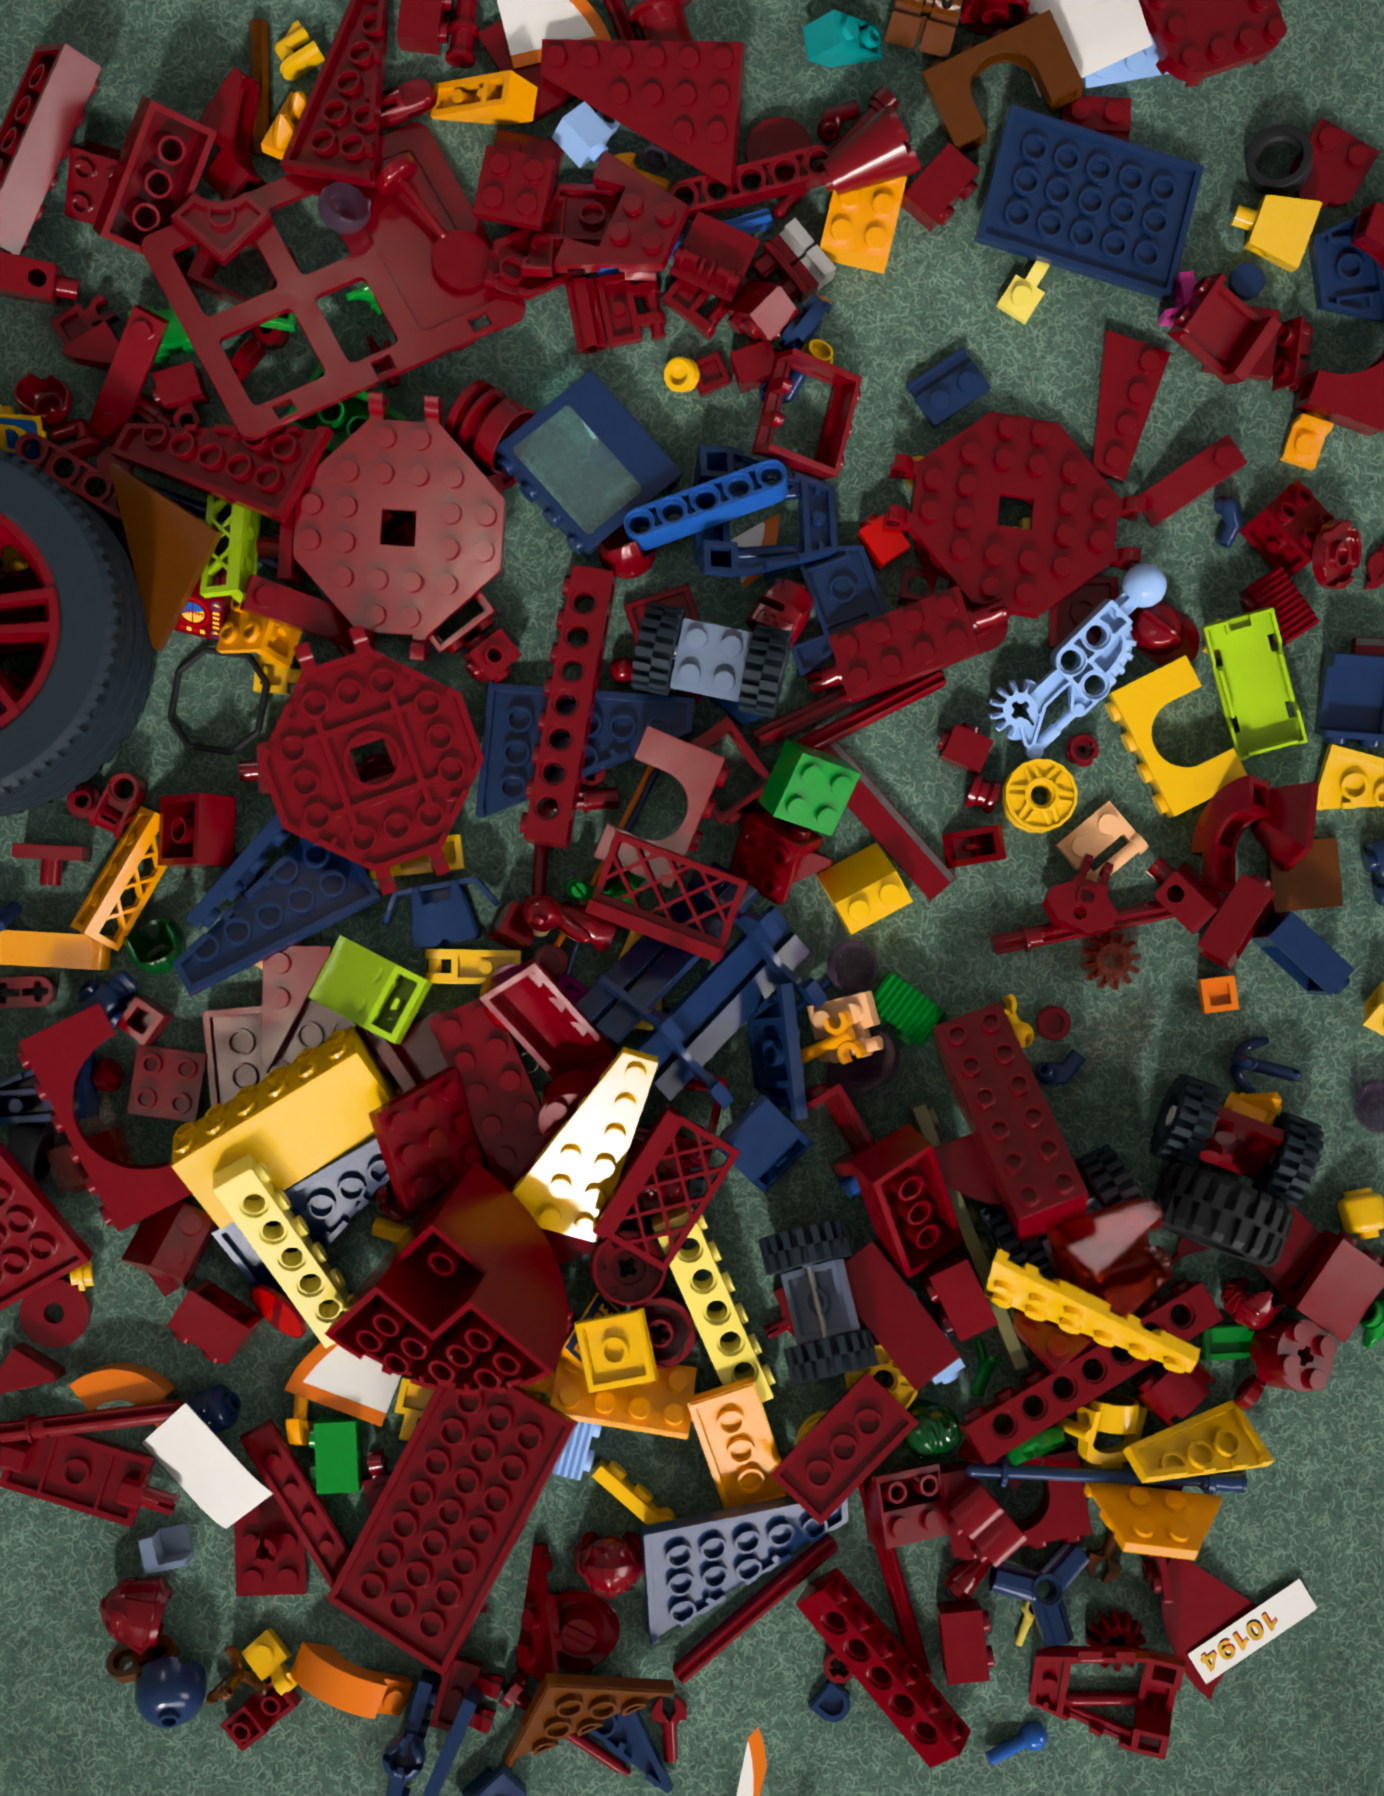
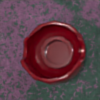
M29 373L16 383L13 391L21 413L23 415L41 416L43 425L63 420L71 410L73 398L67 384L56 379L52 374H49L45 379H40L33 373Z

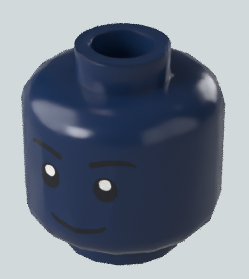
M218 1384L194 1393L189 1400L188 1406L215 1434L235 1425L241 1409V1402L235 1392H232L227 1386Z

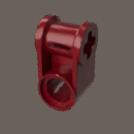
M130 773L114 775L109 780L100 800L93 808L88 824L93 827L100 826L113 833L114 838L120 841L147 796L148 785L145 779ZM127 780L132 781L134 785V792L129 798H126L122 793L123 784Z

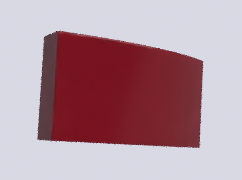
M270 1680L266 1683V1695H259V1692L254 1693L220 1724L221 1727L243 1752L264 1736L272 1725L297 1707L302 1699L293 1689L290 1692L286 1691L281 1696Z

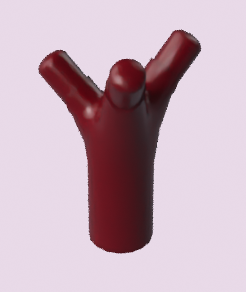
M371 335L367 336L366 340L372 353L375 354L381 351ZM385 341L382 350L390 347L391 342ZM390 358L374 365L380 372L393 367ZM398 375L385 380L390 389L402 383Z

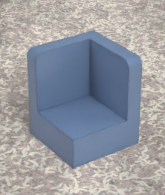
M185 1522L148 1530L138 1540L145 1575L184 1567L195 1556L189 1526Z

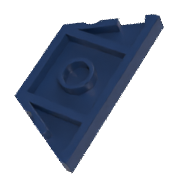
M793 983L778 984L775 987L776 995L771 998H765L760 1004L758 1011H754L747 1019L754 1088L761 1094L767 1095L770 1101L778 1108L786 1106L791 1111V1119H808L803 1077L804 1064L801 1060L800 1029L797 1025Z

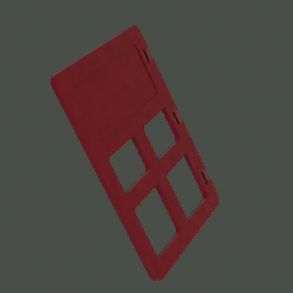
M414 122L379 136L376 176L395 158L406 153L412 154L417 161V171L408 183L446 232L467 230L477 234L487 243L491 251L493 244L479 219L473 217V208L429 129L422 123ZM290 174L247 192L249 196L270 213L310 195L318 196L350 254L346 258L314 272L302 274L299 272L271 221L253 240L277 283L276 288L212 316H207L203 313L174 259L175 253L197 243L175 224L148 234L141 243L144 257L239 435L250 441L260 439L298 419L302 420L378 386L387 379L396 375L400 376L467 346L485 335L498 332L516 324L525 316L526 305L523 298L483 284L472 290H457L447 286L437 277L432 267L431 253L435 242L440 237L402 188L392 194L385 195L378 192L376 188ZM362 281L369 287L395 335L397 343L357 362H349L316 302L324 296ZM285 313H291L295 316L325 374L319 379L263 404L254 405L251 403L223 351L221 343L228 338ZM486 315L490 324L473 331L469 322ZM390 358L394 367L376 374L372 366ZM292 402L296 411L277 418L274 410Z

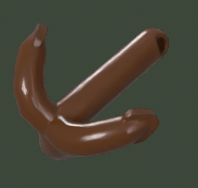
M234 1645L225 1647L224 1652L227 1653L231 1662V1672L207 1694V1704H215L219 1698L223 1701H228L241 1682L252 1686L259 1692V1695H266V1683L261 1681L256 1673L244 1668V1661L238 1648Z

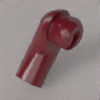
M856 100L828 107L824 110L817 126V134L822 141L831 142L838 137L843 121L859 117Z

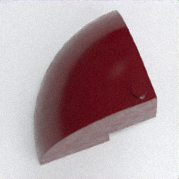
M475 1161L434 1201L395 1244L348 1301L324 1334L360 1360L365 1355L382 1364V1372L389 1375L392 1373L397 1375L405 1374L411 1377L412 1384L436 1390L439 1385L453 1387L456 1394L480 1395L482 1390H496L498 1394L507 1393L508 1389L512 1386L522 1384L525 1388L541 1381L554 1372L560 1360L566 1338V1292L556 1257L540 1226L518 1198Z

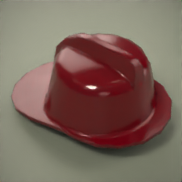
M1161 600L1152 607H1137L1128 616L1133 621L1131 624L1133 628L1130 631L1133 640L1137 641L1134 647L1154 663L1163 667L1185 655L1189 662L1195 659L1200 645L1197 628L1188 618L1167 602Z

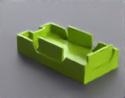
M1268 606L1202 625L1201 630L1232 748L1235 749L1240 761L1246 760L1253 755L1289 745L1308 743L1301 712L1295 700L1274 608ZM1270 634H1273L1277 647L1274 651L1271 650L1268 639ZM1214 650H1219V656L1222 661L1221 666H1216ZM1287 701L1291 702L1294 715L1291 717L1288 716L1285 705ZM1236 716L1239 732H1234L1230 717L1235 718Z

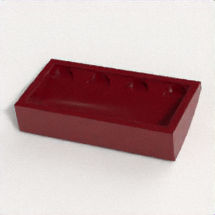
M536 959L513 966L482 983L479 999L553 1079L558 1078L560 1073L568 1070H583L598 1076L608 1068L619 1054Z

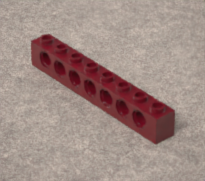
M572 565L571 575H565L563 596H567L565 609L560 608L557 615L556 627L561 630L559 643L553 642L550 662L555 663L553 676H547L544 688V696L549 697L547 709L541 710L539 715L538 730L542 731L540 744L534 745L532 764L536 765L535 776L528 779L526 798L530 799L528 813H522L520 820V833H524L523 838L531 844L568 850L570 847L617 583L615 573L611 570ZM584 599L593 600L594 606L588 612H580L577 610V605L580 601ZM583 632L588 634V640L585 644L581 646L571 644V639L576 633ZM571 666L582 668V674L575 680L565 678V672ZM568 699L574 700L576 707L573 712L569 714L559 712V706L563 701ZM560 733L570 735V741L566 747H553V739L556 735ZM554 767L563 768L564 775L560 781L556 783L547 781V773L550 769ZM547 801H554L558 804L557 812L551 817H543L540 813L542 805Z
M1183 1279L1173 1284L1169 1288L1171 1293L1160 1299L1156 1296L1140 1305L1142 1311L1134 1315L1141 1319L1140 1323L1143 1326L1146 1323H1150L1153 1330H1163L1185 1342L1224 1319L1204 1284L1200 1281L1189 1282L1188 1279ZM1178 1305L1182 1310V1318L1175 1324L1170 1314L1172 1308ZM1094 1341L1056 1375L1049 1368L1044 1371L1041 1368L1033 1370L1023 1377L1025 1383L1013 1389L1012 1386L1006 1387L993 1396L995 1401L983 1408L980 1404L965 1412V1419L958 1423L978 1460L985 1465H989L1156 1360L1151 1358L1149 1360L1135 1358L1126 1349H1124L1123 1356L1116 1360L1112 1354V1347H1106ZM1092 1359L1095 1363V1372L1092 1376L1086 1378L1082 1367L1086 1360ZM1063 1377L1066 1381V1389L1063 1394L1056 1396L1053 1391V1383L1057 1378ZM1034 1395L1037 1401L1036 1409L1032 1413L1026 1414L1023 1409V1402L1026 1397ZM1004 1413L1007 1417V1426L1003 1431L996 1432L993 1428V1420L998 1414Z

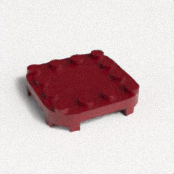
M1139 0L1146 25L1161 56L1155 64L1162 76L1168 72L1176 79L1185 81V87L1198 86L1205 78L1251 62L1253 66L1259 64L1276 48L1280 40L1287 33V26L1283 21L1282 13L1276 0Z

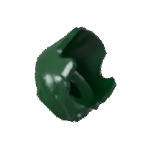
M917 1399L907 1408L919 1420V1423L903 1440L920 1460L926 1461L939 1458L942 1453L949 1451L951 1447L960 1443L962 1438L961 1429L958 1425L959 1419L949 1407Z

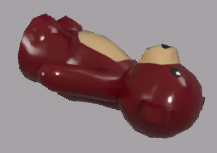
M543 893L525 896L523 900V917L528 926L532 928L535 936H546L550 930L557 928L574 941L593 943L594 948L598 951L605 952L609 948L615 934L616 924L585 913L587 905H572L569 901L559 903L552 896Z

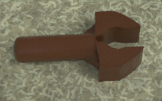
M1111 1529L1102 1548L1096 1551L1088 1549L1086 1557L1090 1560L1086 1565V1569L1091 1578H1093L1096 1571V1566L1104 1562V1560L1106 1561L1107 1568L1101 1577L1103 1584L1116 1579L1123 1567L1115 1558L1119 1545L1114 1539V1533Z

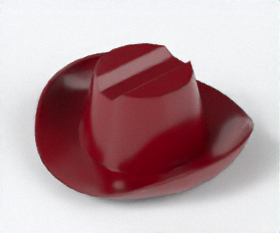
M570 1590L556 1595L563 1651H559L557 1654L558 1666L570 1671H584L593 1668L606 1659L615 1648L620 1634L619 1618L613 1607L596 1593L586 1590Z

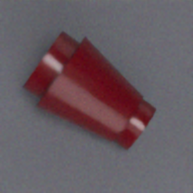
M979 1558L962 1560L945 1573L947 1577L942 1581V1584L963 1603L967 1597L969 1599L972 1598L993 1564L990 1561L983 1564Z

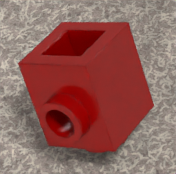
M874 513L859 524L862 529L858 531L856 536L860 544L864 545L866 553L879 571L907 553L911 546L905 538L907 531L883 528L885 513L880 517L877 513Z

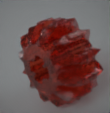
M1110 931L1102 933V941L1093 936L1090 938V943L1095 949L1087 947L1082 949L1084 955L1091 957L1090 961H1082L1080 965L1084 968L1092 967V970L1087 973L1086 979L1093 980L1098 977V988H1104L1109 982L1110 988L1117 990L1120 985L1119 979L1125 985H1129L1132 982L1127 972L1139 973L1140 969L1137 966L1131 965L1132 960L1141 959V955L1139 953L1130 954L1129 952L1135 947L1136 943L1128 941L1123 944L1125 937L1121 932L1117 933L1114 939ZM1106 954H1116L1117 960H1114L1117 965L1115 967L1105 966L1104 961H1108V959L1104 958Z

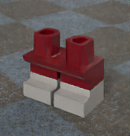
M793 218L785 225L784 230L778 236L764 244L763 253L753 263L752 270L763 282L774 273H777L783 280L778 285L781 286L790 300L794 302L798 299L800 302H803L834 279L836 267L817 244L814 246L815 241L800 222Z

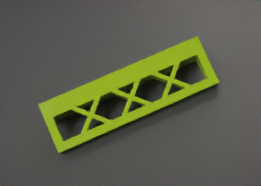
M209 494L207 497L206 522L215 528L218 527V530L223 532L220 540L225 535L229 538V547L219 557L215 554L214 550L201 575L200 594L204 598L231 595L241 604L248 576L252 574L257 576V540L260 534L261 514ZM229 504L232 507L231 515L220 525L217 522L218 513ZM224 567L227 570L226 584L212 586L213 577Z

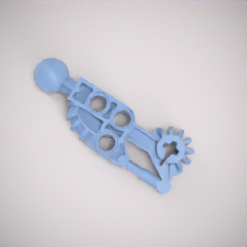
M1142 563L1129 569L1123 580V593L1114 601L1112 599H1104L1053 649L1050 655L1052 668L1038 683L1025 678L1020 683L1018 689L1016 682L1009 680V692H1006L1000 686L995 689L1002 698L1000 701L994 698L989 699V704L998 707V710L991 711L988 716L990 719L1001 718L996 723L995 729L1001 731L1007 727V738L1021 740L1027 757L1031 759L1041 758L1044 749L1061 734L1060 731L1075 717L1084 716L1100 700L1105 698L1110 692V688L1117 682L1115 679L1117 675L1124 674V666L1128 660L1131 661L1134 657L1131 655L1132 646H1136L1137 643L1131 635L1130 631L1133 630L1131 625L1133 621L1128 616L1137 607H1152L1161 601L1166 593L1167 581L1160 568L1154 564ZM1096 625L1101 631V638L1096 644L1091 645L1086 640V633L1090 627ZM1071 650L1076 656L1075 664L1070 669H1064L1060 661L1061 656L1066 651ZM1096 675L1099 679V688L1094 693L1088 694L1084 687L1085 681L1088 677ZM1068 687V710L1038 736L1046 707ZM1014 702L1024 703L1021 707L1024 711L1023 714L1033 722V725L1022 716L1017 714L1011 715L1014 712L1012 707Z

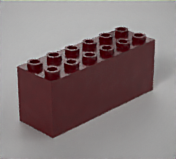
M996 1002L934 1026L938 1060L1018 1243H1024L1086 1219L1088 1191L1001 1002Z

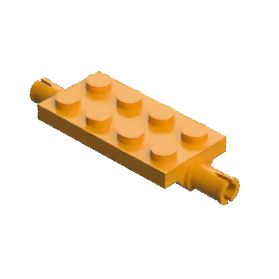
M560 1357L552 1374L524 1388L522 1384L518 1386L528 1391L547 1394V1398H551V1406L579 1422L687 1440L692 1417L686 1398L696 1395L694 1389L697 1368L676 1364L665 1369H657L659 1379L656 1381L589 1393L584 1371Z

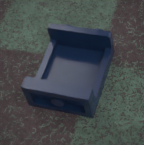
M1325 651L1314 731L1315 734L1325 737V743L1345 745L1346 739H1358L1361 746L1380 747L1381 741L1384 742L1383 655Z

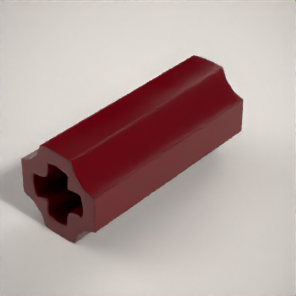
M585 276L574 278L570 282L565 283L578 353L590 354L600 352L607 348L595 280Z

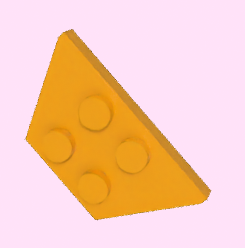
M1086 1482L1084 1486L1085 1495L1087 1498L1093 1497L1100 1507L1099 1516L1104 1524L1113 1531L1114 1539L1122 1551L1188 1560L1196 1559L1222 1502V1496L1120 1483Z

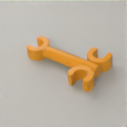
M849 1010L838 1013L841 1026L837 1025L833 1016L823 1020L825 1029L832 1036L800 1050L804 1066L805 1063L835 1049H838L837 1057L842 1065L852 1062V1057L849 1053L850 1048L855 1052L857 1059L867 1055L865 1045L861 1041L856 1040V1033L852 1029L853 1017Z

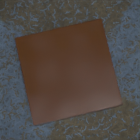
M1337 837L1314 839L1313 849L1289 872L1281 871L1266 852L1268 881L1272 883L1270 888L1275 891V903L1271 908V912L1343 906Z

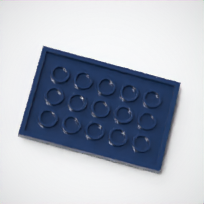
M1011 104L1006 112L974 242L1167 301L1172 296L1204 166Z

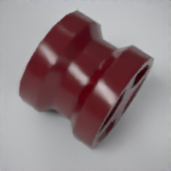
M975 773L969 784L964 799V806L972 807L975 805L980 807L984 813L991 814L997 802L1002 782L997 780L990 782L984 780L982 775Z

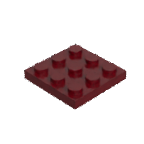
M445 1068L368 1113L400 1210L410 1211L445 1189L475 1161L480 1165L486 1163L478 1136L469 1116V1107L456 1068Z

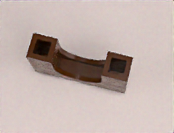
M1050 10L1042 14L1034 12L1026 16L1019 25L1009 30L1008 28H1001L991 34L988 40L978 45L975 43L968 44L961 48L956 56L947 60L938 59L930 63L926 70L922 72V86L948 143H951L963 155L987 143V129L972 98L971 89L977 77L991 66L1009 63L1018 65L1028 71L1034 78L1049 113L1082 97L1083 81Z

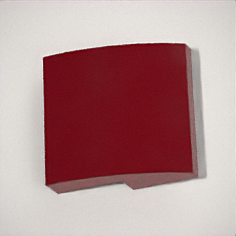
M1291 1205V1209L1293 1210L1294 1221L1279 1262L1271 1268L1253 1264L1257 1271L1279 1293L1284 1286L1291 1289L1314 1267L1329 1245V1242L1293 1205Z

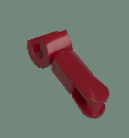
M260 325L251 328L255 338L252 340L248 337L229 359L233 369L235 368L239 371L236 375L241 384L266 356L265 347L277 350L287 344L290 336L289 331L273 329L272 332L267 334V328L260 327Z

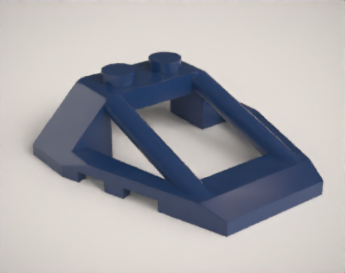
M700 444L692 487L732 473L734 470L737 471L757 464L760 461L745 456V451L734 447ZM787 472L788 493L784 500L798 499L800 543L738 547L737 542H730L729 521L693 534V556L703 575L754 576L819 560L835 554L838 551L835 487L795 472L794 475ZM774 478L768 480V481H772V482H775V483H778V482H779L778 479H774ZM740 490L734 492L732 495L740 497L745 495L747 492ZM710 502L700 505V508L707 509L714 504Z

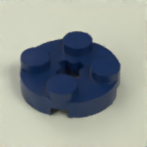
M814 293L802 309L801 321L797 323L793 320L781 335L782 340L779 343L782 347L781 351L791 348L801 351L802 347L808 343L823 323L820 320L825 313L829 314L835 303L824 294L820 297L817 293Z

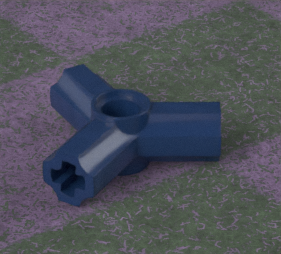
M1062 1541L1037 1571L1002 1562L997 1568L992 1565L988 1577V1590L1031 1603L1043 1647L1048 1648L1066 1644L1074 1639V1635L1063 1602V1593L1090 1560L1077 1545L1072 1542ZM1045 1579L1049 1585V1592L1045 1598L1041 1599L1037 1593V1586L1041 1580Z

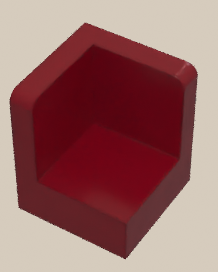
M513 900L503 905L488 938L512 950L522 951L530 947L535 935L523 917V905Z

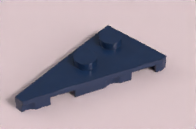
M620 1673V1674H618V1675H616V1676H613V1677H623V1676H622V1673ZM639 1710L622 1717L621 1712L604 1719L603 1726L589 1732L594 1737L600 1738L605 1746L628 1764L630 1761L645 1773V1779L652 1785L661 1788L665 1793L672 1791L673 1782Z

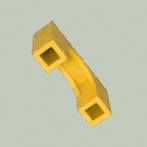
M1186 655L1111 692L1106 696L1108 703L1105 704V709L1113 722L1118 721L1124 732L1120 735L1124 747L1129 753L1134 752L1140 763L1136 765L1140 778L1145 784L1149 782L1155 793L1152 796V801L1160 814L1165 813L1167 818L1175 817L1213 798L1219 790L1230 782L1247 776L1234 748L1226 750L1194 767L1173 765L1163 759L1157 752L1152 740V725L1157 713L1167 703L1202 686Z

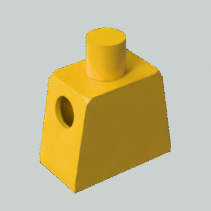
M1265 195L1260 200L1257 210L1238 205L1231 225L1249 231L1244 244L1245 249L1289 272H1294L1299 268L1323 202Z

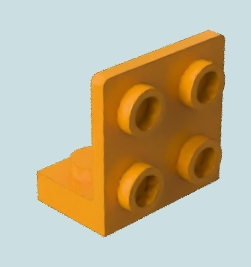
M232 598L226 623L219 633L216 650L222 654L256 652L280 668H290L295 654L294 646L298 645L302 631L240 610L241 604Z

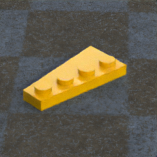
M1234 1399L1130 1444L1123 1450L1124 1455L1141 1483L1267 1467L1275 1461L1240 1406L1234 1402Z

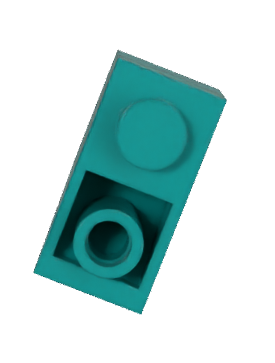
M832 10L803 27L807 58L810 62L826 67H836L877 61L883 58L880 44L881 35L876 24L837 10Z

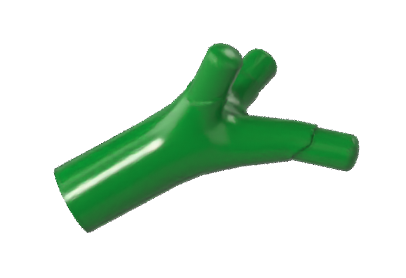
M977 1338L974 1341L978 1351V1366L970 1392L976 1396L983 1397L993 1370L1004 1360L1001 1356L997 1358L989 1356L987 1359L982 1340Z

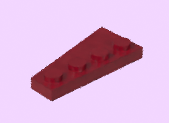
M1106 329L1103 337L1104 346L1100 368L1101 377L1097 398L1096 427L1094 428L1091 464L1101 476L1123 483L1171 352Z

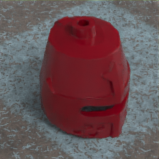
M780 579L760 596L746 618L745 624L752 632H754L757 624L792 631L790 649H792L807 624L814 601L803 584L795 583L788 579Z

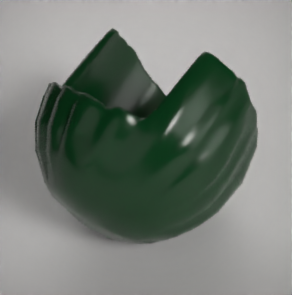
M161 918L150 921L140 929L129 933L123 939L130 958L140 969L151 974H166L173 971L175 967L172 963L186 951L185 934L173 918Z

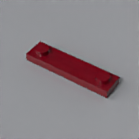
M138 304L133 306L86 431L114 445L124 425L131 422L169 321Z
M253 574L248 576L240 610L354 650L347 632L353 625L334 604ZM374 633V647L378 633Z

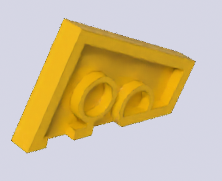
M1328 744L1316 782L1319 783L1317 810L1384 807V758Z

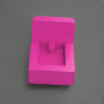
M1193 270L1180 272L1176 277L1173 288L1176 308L1163 311L1158 318L1159 326L1169 325L1171 329L1174 324L1172 319L1176 312L1183 305L1187 304L1194 295L1192 289L1198 281L1195 282Z

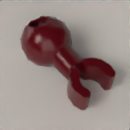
M625 656L614 659L610 664L611 677L616 682H629L631 684L633 661ZM638 690L640 694L656 695V693Z

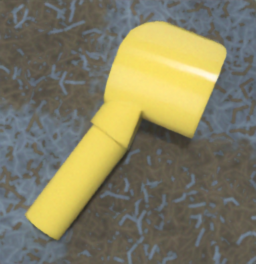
M1025 1600L1021 1604V1611L1024 1616L1014 1641L1016 1645L1021 1647L1035 1619L1034 1614H1031L1029 1611L1030 1602Z

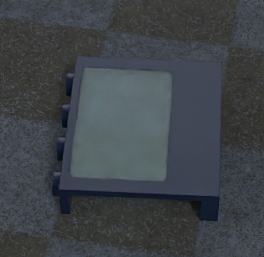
M592 370L587 372L497 445L495 457L497 459L496 464L503 474L507 477L512 475L520 484L519 489L523 496L531 503L535 501L543 510L542 515L547 523L554 529L558 527L566 536L565 540L571 550L578 555L581 553L587 560L593 556L596 546L624 524L625 515L630 510L651 502L664 490L669 493L679 484L683 475L679 467Z

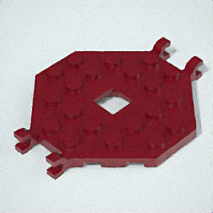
M369 392L368 410L370 419L314 469L295 504L293 557L353 627L363 624L370 648L374 649V633L411 635L413 639L411 641L409 659L429 661V636L439 629V626L451 615L457 613L476 596V593L489 581L495 579L503 571L507 500L442 426L444 400H440L439 396L425 395V422L387 420L389 397L384 396V393ZM385 510L417 512L415 547L382 544L383 513Z
M991 411L917 462L908 455L896 453L894 462L890 465L889 478L913 480L910 512L904 507L890 504L888 513L884 515L883 528L908 531L916 542L919 540L931 555L929 559L946 580L950 579L955 586L958 585L961 588L968 607L976 609L997 601L999 598H1003L1007 607L1006 612L1008 611L1010 615L1037 619L1057 602L1065 599L1083 586L1085 582L1109 566L1129 571V569L1134 567V563L1139 564L1141 561L1142 548L1123 547L1116 549L1115 539L1117 516L1136 521L1138 519V512L1143 513L1145 510L1146 497L1128 496L1119 498L1059 423ZM1005 496L1026 500L1031 505L1029 530L997 524L1000 497Z
M363 624L349 628L347 631L356 651L354 654L316 666L308 642L294 646V652L302 673L259 759V764L283 829L374 871L381 893L386 895L397 891L389 867L428 854L435 876L451 872L442 848L485 759L461 692L449 686L447 687L370 648ZM383 739L395 772L361 782L350 749Z

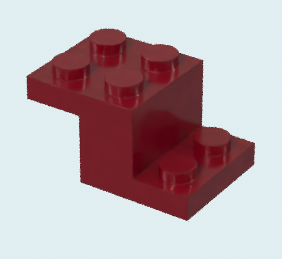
M498 129L494 146H486L472 211L473 217L542 232L546 210L557 189L564 151L552 139Z

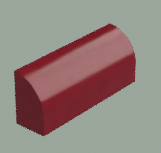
M873 1241L844 1263L856 1313L868 1329H870L871 1333L915 1391L922 1388L961 1357Z

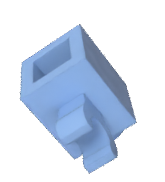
M585 101L562 117L552 136V139L579 168L591 160L593 163H596L601 159L603 153L609 149L606 146L607 142L620 125L616 121L613 123L606 122L603 119L605 114L598 110L595 113Z

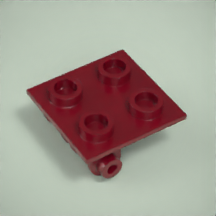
M698 211L682 246H679L673 258L675 261L669 274L732 303L761 240Z
M138 1044L126 1114L196 1122L198 1112L202 1113L204 1108V1099H201L207 1054Z

